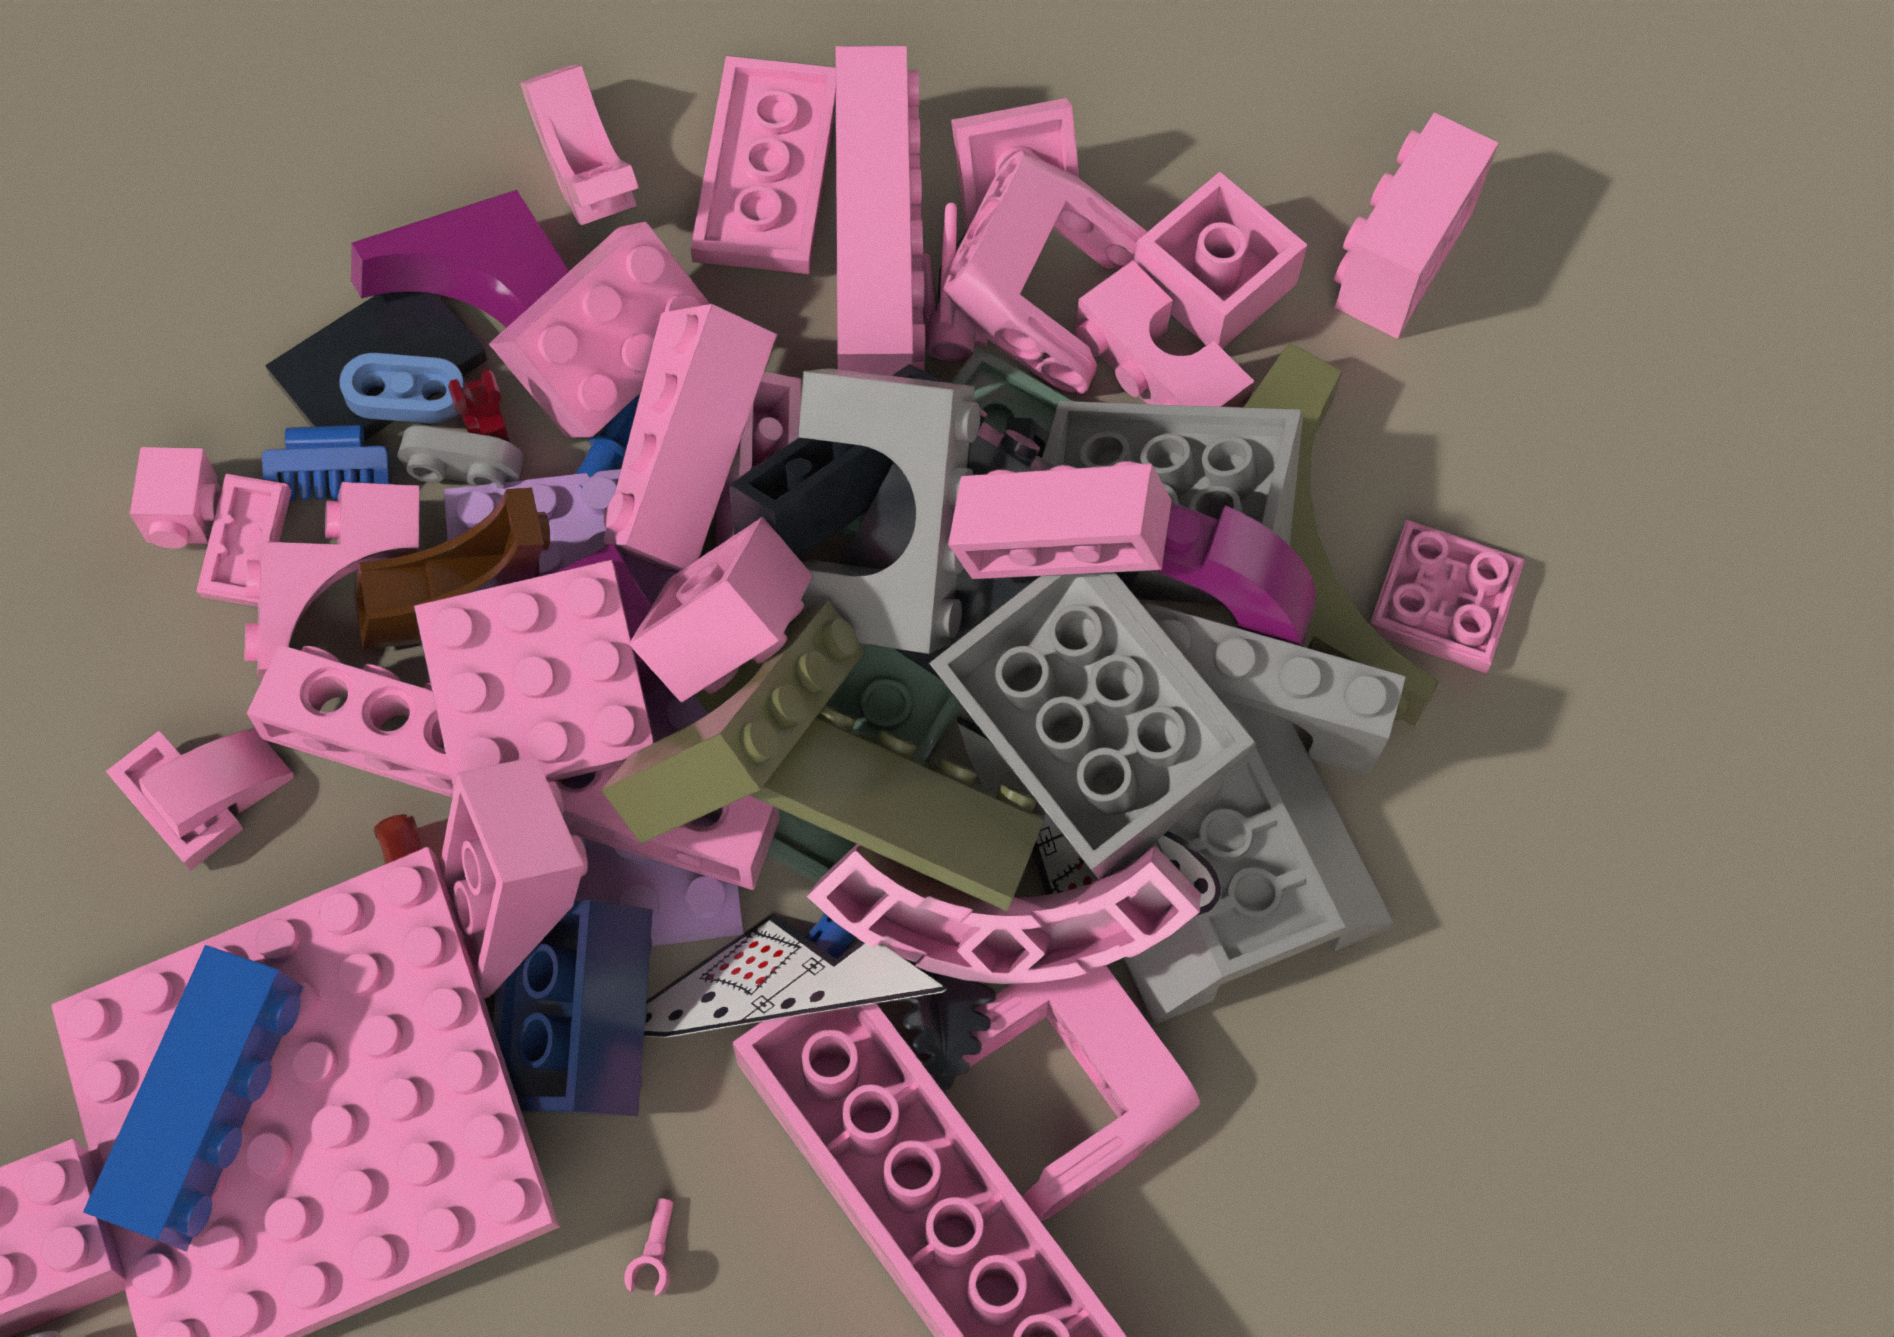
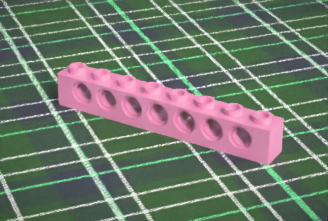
M278 645L247 712L261 739L453 798L454 790L446 752L441 748L443 738L431 683H426L421 688L401 682L394 673L376 665L367 664L362 669L340 663L331 653L313 646H304L302 651ZM336 697L347 698L344 705L338 710L326 713L320 712L322 706L330 699ZM391 717H409L407 722L397 730H380L382 725ZM621 765L590 772L595 777L590 784L583 788L573 789L564 786L567 778L553 781L561 792L564 806L563 819L570 834L750 890H754L780 820L778 808L748 795L715 810L721 814V817L711 826L696 827L688 822L640 844L601 791Z

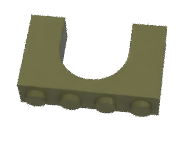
M829 599L798 614L788 623L784 634L788 637L787 641L772 657L759 664L753 658L738 667L736 675L724 687L712 694H708L704 689L696 693L695 697L708 715L692 725L632 753L603 786L601 791L640 844L761 790L865 653L857 641L855 631L847 621L841 618Z

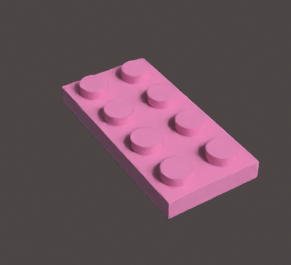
M726 56L691 244L692 262L801 274L810 273L836 110V67Z

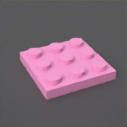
M612 560L414 606L453 790L457 772L537 757L547 782H552L622 765L632 753L655 743L634 650L629 645L631 637Z

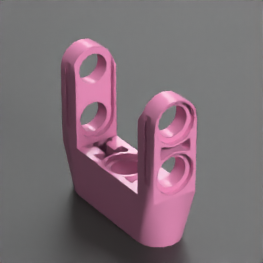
M1019 151L1008 159L992 181L945 273L941 288L980 334L1055 389L1068 394H1083L1089 389L1097 372V363L1090 347L1021 296L1020 293L1052 228L1104 268L1120 270L1132 260L1134 261L1136 243L1147 231L1077 176L1024 151Z
M1106 965L1087 971V974L1073 978L1041 983L1011 984L996 994L994 1002L981 1004L974 1009L990 1018L991 1027L987 1031H971V1034L982 1043V1050L977 1055H964L962 1057L969 1063L970 1067L1046 1017L1118 1117V1119L1044 1168L1039 1181L1022 1196L1040 1222L1054 1216L1142 1156L1200 1106V1100L1192 1083ZM921 1054L924 1060H926L928 1054Z

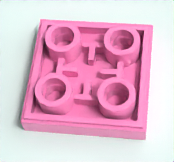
M1406 519L1370 625L1384 639L1487 674L1525 559Z

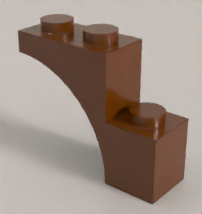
M532 487L506 489L497 507L485 519L470 530L447 542L396 558L360 562L353 596L362 648L422 644L414 607L416 605L539 577V558L541 552L547 551L550 546V526L547 514L545 512H537Z

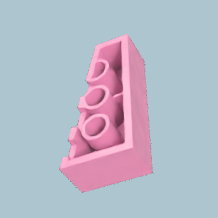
M713 304L661 313L617 488L605 512L604 526L606 531L602 545L607 546L613 543L617 551L669 572H680L699 559L777 334Z

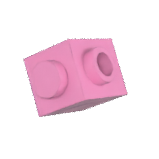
M140 447L130 515L146 542L170 549L182 548L187 543H209L211 524L215 519L222 490L218 484V477L204 449Z

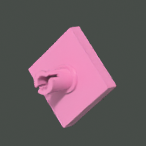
M1067 98L951 120L965 231L972 223L995 176L1016 152L1024 151L1079 178L1073 108Z

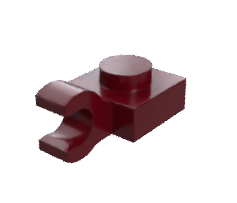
M489 369L482 371V379L466 383L467 389L460 386L458 379L451 380L448 384V389L456 412L463 417L467 432L500 438L510 443L499 408L501 393L494 373Z

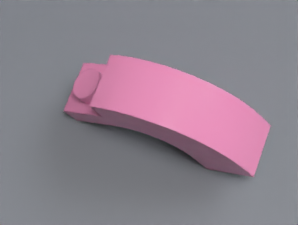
M572 64L520 81L525 101L550 167L578 223L584 225L636 207L632 190L639 187L632 166L621 161L616 155L600 120L582 66Z

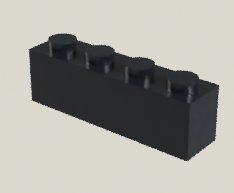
M908 364L892 375L943 382L912 364ZM799 437L729 484L734 535L761 517H764L792 552L800 559L868 511L894 461L885 454L870 447Z

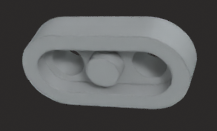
M412 426L404 431L397 454L399 461L407 467V472L418 480L438 483L443 479L466 482L471 486L496 483V488L503 489L505 482L519 480L524 462L522 451L515 445L500 438L429 426Z

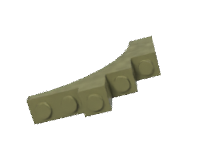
M1289 342L1243 408L1298 409L1302 411L1303 422L1290 547L1294 549L1308 568L1316 589L1315 611L1304 647L1406 676L1394 720L1403 719L1416 726L1426 710L1439 681L1397 653L1361 616L1337 580L1318 536L1310 493L1312 446L1315 435L1333 402L1342 371Z

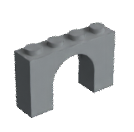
M830 368L804 371L798 437L861 445L885 454L899 466L911 485L916 504V523L913 536L906 550L888 568H867L813 559L802 562L813 577L801 598L804 607L800 613L829 599L841 618L851 625L859 643L927 654L950 645L951 638L957 635L961 623L962 606L960 600L955 599L957 574L961 573L964 567L948 546L961 476L973 475V471L967 469L969 442L972 443L976 439L980 425V408L977 403L973 402L975 386Z
M1146 603L1145 609L1221 701L1254 707L1285 718L1297 724L1312 736L1308 750L1310 759L1363 775H1369L1389 740L1406 676Z

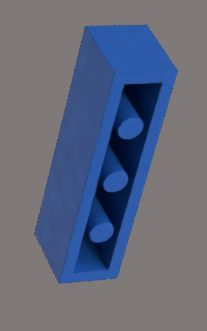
M208 945L204 946L83 1213L187 1252L193 1237L200 1234L209 1220L212 1211L211 1196L223 1169L227 1168L234 1161L242 1143L241 1128L254 1101L263 1095L269 1084L272 1072L270 1062L281 1037L286 1035L296 1023L300 1011L299 997L304 987L278 969Z

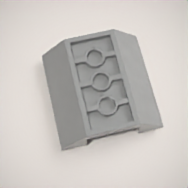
M1222 701L1255 741L1256 745L1169 829V831L1186 839L1215 868L1222 886L1220 900L1210 912L1194 916L1172 935L1131 958L1127 956L1122 958L1152 1025L1214 1001L1219 985L1327 941L1332 951L1335 952L1392 929L1394 926V922L1292 722L1285 718L1254 707ZM1157 840L1156 843L1158 845V848L1163 853L1162 848Z

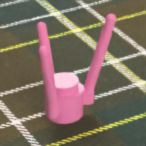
M948 203L945 207L941 285L945 273L956 254L957 206L954 203ZM923 253V311L926 352L930 356L944 361L958 362L968 360L974 353V346L986 347L988 339L978 332L942 288L940 290V303L937 304L936 308L931 257L928 253Z

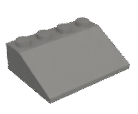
M1059 401L1042 459L1055 467L1063 463L1075 468L1106 467L1125 461L1152 464L1172 500L1171 502L1217 520L1224 507H1230L1263 524L1290 546L1303 416L1302 411L1298 409ZM1154 570L1139 571L1129 588L1137 599L1223 604L1202 589Z
M1115 572L1040 576L929 663L1099 880L1123 868L1152 846L1256 745L1247 731Z

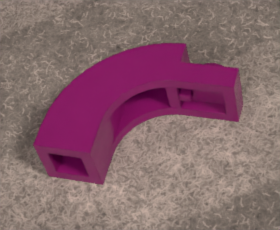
M1171 502L1162 569L1154 571L1195 586L1217 598L1233 613L1238 622V629L1304 647L1315 611L1316 589L1308 568L1294 549L1263 524L1230 507L1225 506L1217 520Z

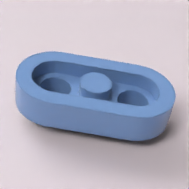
M367 353L359 355L348 362L340 375V388L347 406L358 416L369 419L433 424L443 423L459 414L455 410L448 389L449 382L458 379L460 386L466 389L460 370L452 362L434 357ZM373 388H384V391L377 396L366 395ZM433 393H445V396L438 400H427Z

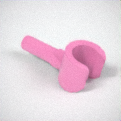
M657 1199L648 1242L645 1243L643 1256L634 1259L627 1266L625 1284L632 1293L636 1287L638 1271L647 1264L654 1265L659 1272L655 1297L661 1296L670 1285L671 1273L668 1266L663 1262L666 1249L665 1241L674 1202L670 1200Z

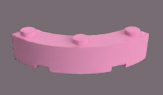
M856 844L823 875L807 895L834 922L872 947L883 944L900 957L916 962L915 967L929 972L962 980L997 984L1041 983L1073 978L1087 974V971L1110 964L1123 957L1131 958L1172 935L1200 912L1201 893L1155 845L1113 874L1086 886L1043 896L1013 897L1008 911L952 886L933 880L910 867L859 844Z

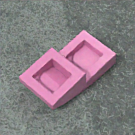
M252 728L195 748L139 779L142 793L181 838L231 805L240 814L294 779L293 772L266 740L261 739L257 730Z

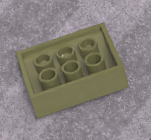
M826 704L762 789L750 795L1005 911H1008L1045 819V814L1034 810L1037 800L1031 795L1005 784H1002L998 793H995L973 783L977 776L976 771L944 757H941L938 766L913 756L917 745L884 730L880 731L877 739L853 729L857 720L855 717Z

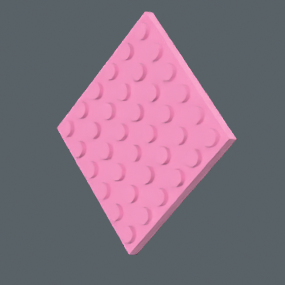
M429 847L51 1004L91 1161L98 1180L205 945L278 969L304 987L299 997L300 1011L296 1023L286 1035L281 1037L270 1062L272 1072L269 1084L263 1095L254 1101L241 1128L242 1143L234 1161L227 1168L223 1169L211 1196L212 1211L209 1220L200 1234L193 1237L187 1252L110 1223L126 1277L123 1284L137 1337H303L560 1228L437 856Z

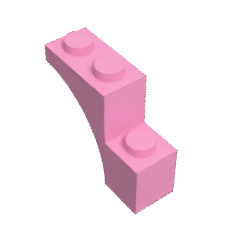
M342 482L338 501H326L325 538L337 539V544L261 542L259 560H247L246 598L258 599V623H245L244 661L257 662V679H263L278 645L289 646L298 623L311 604L334 583L358 571L360 562L396 558L417 552L419 548V486Z

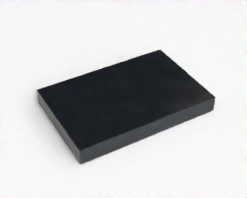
M406 291L374 295L269 362L265 367L271 379L311 427L362 425L364 438L367 440L393 423L394 420L364 418L352 412L347 406L340 388V375L344 367L352 359L367 353L442 358L452 362L460 370L463 377L487 361L485 349L438 294ZM373 388L366 395L377 396L384 391V388ZM438 392L431 394V395L427 398V400H428L429 398H431L432 396H434L435 394H437Z

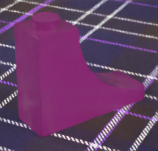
M517 190L351 243V282L361 299L390 292L410 291L439 294L458 299L483 310L497 319L506 328L569 272Z

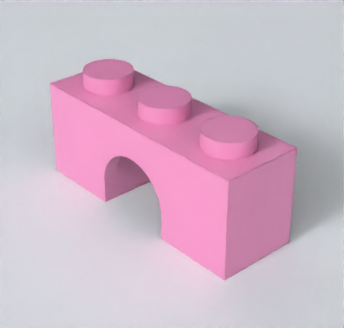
M1133 260L1079 298L1075 325L1077 338L1090 347L1094 357L1100 356L1115 371L1118 382L1129 395L1133 397L1139 396L1146 404L1242 408L1250 399L1255 381L1214 340L1200 351L1188 356L1170 355L1160 350L1154 344V341L1168 330L1173 300Z

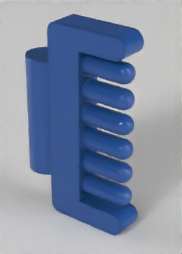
M362 425L289 427L285 429L286 448L268 449L262 453L263 480L282 483V472L283 483L288 484L292 490L289 501L292 502L296 499L295 471H297L299 497L303 501H308L312 497L310 471H313L315 498L322 501L327 498L326 470H329L330 496L332 499L338 500L342 483L341 470H344L345 482L358 483L357 469H360V483L373 484L372 469H374L375 484H392L390 451L386 445L364 446L365 438Z

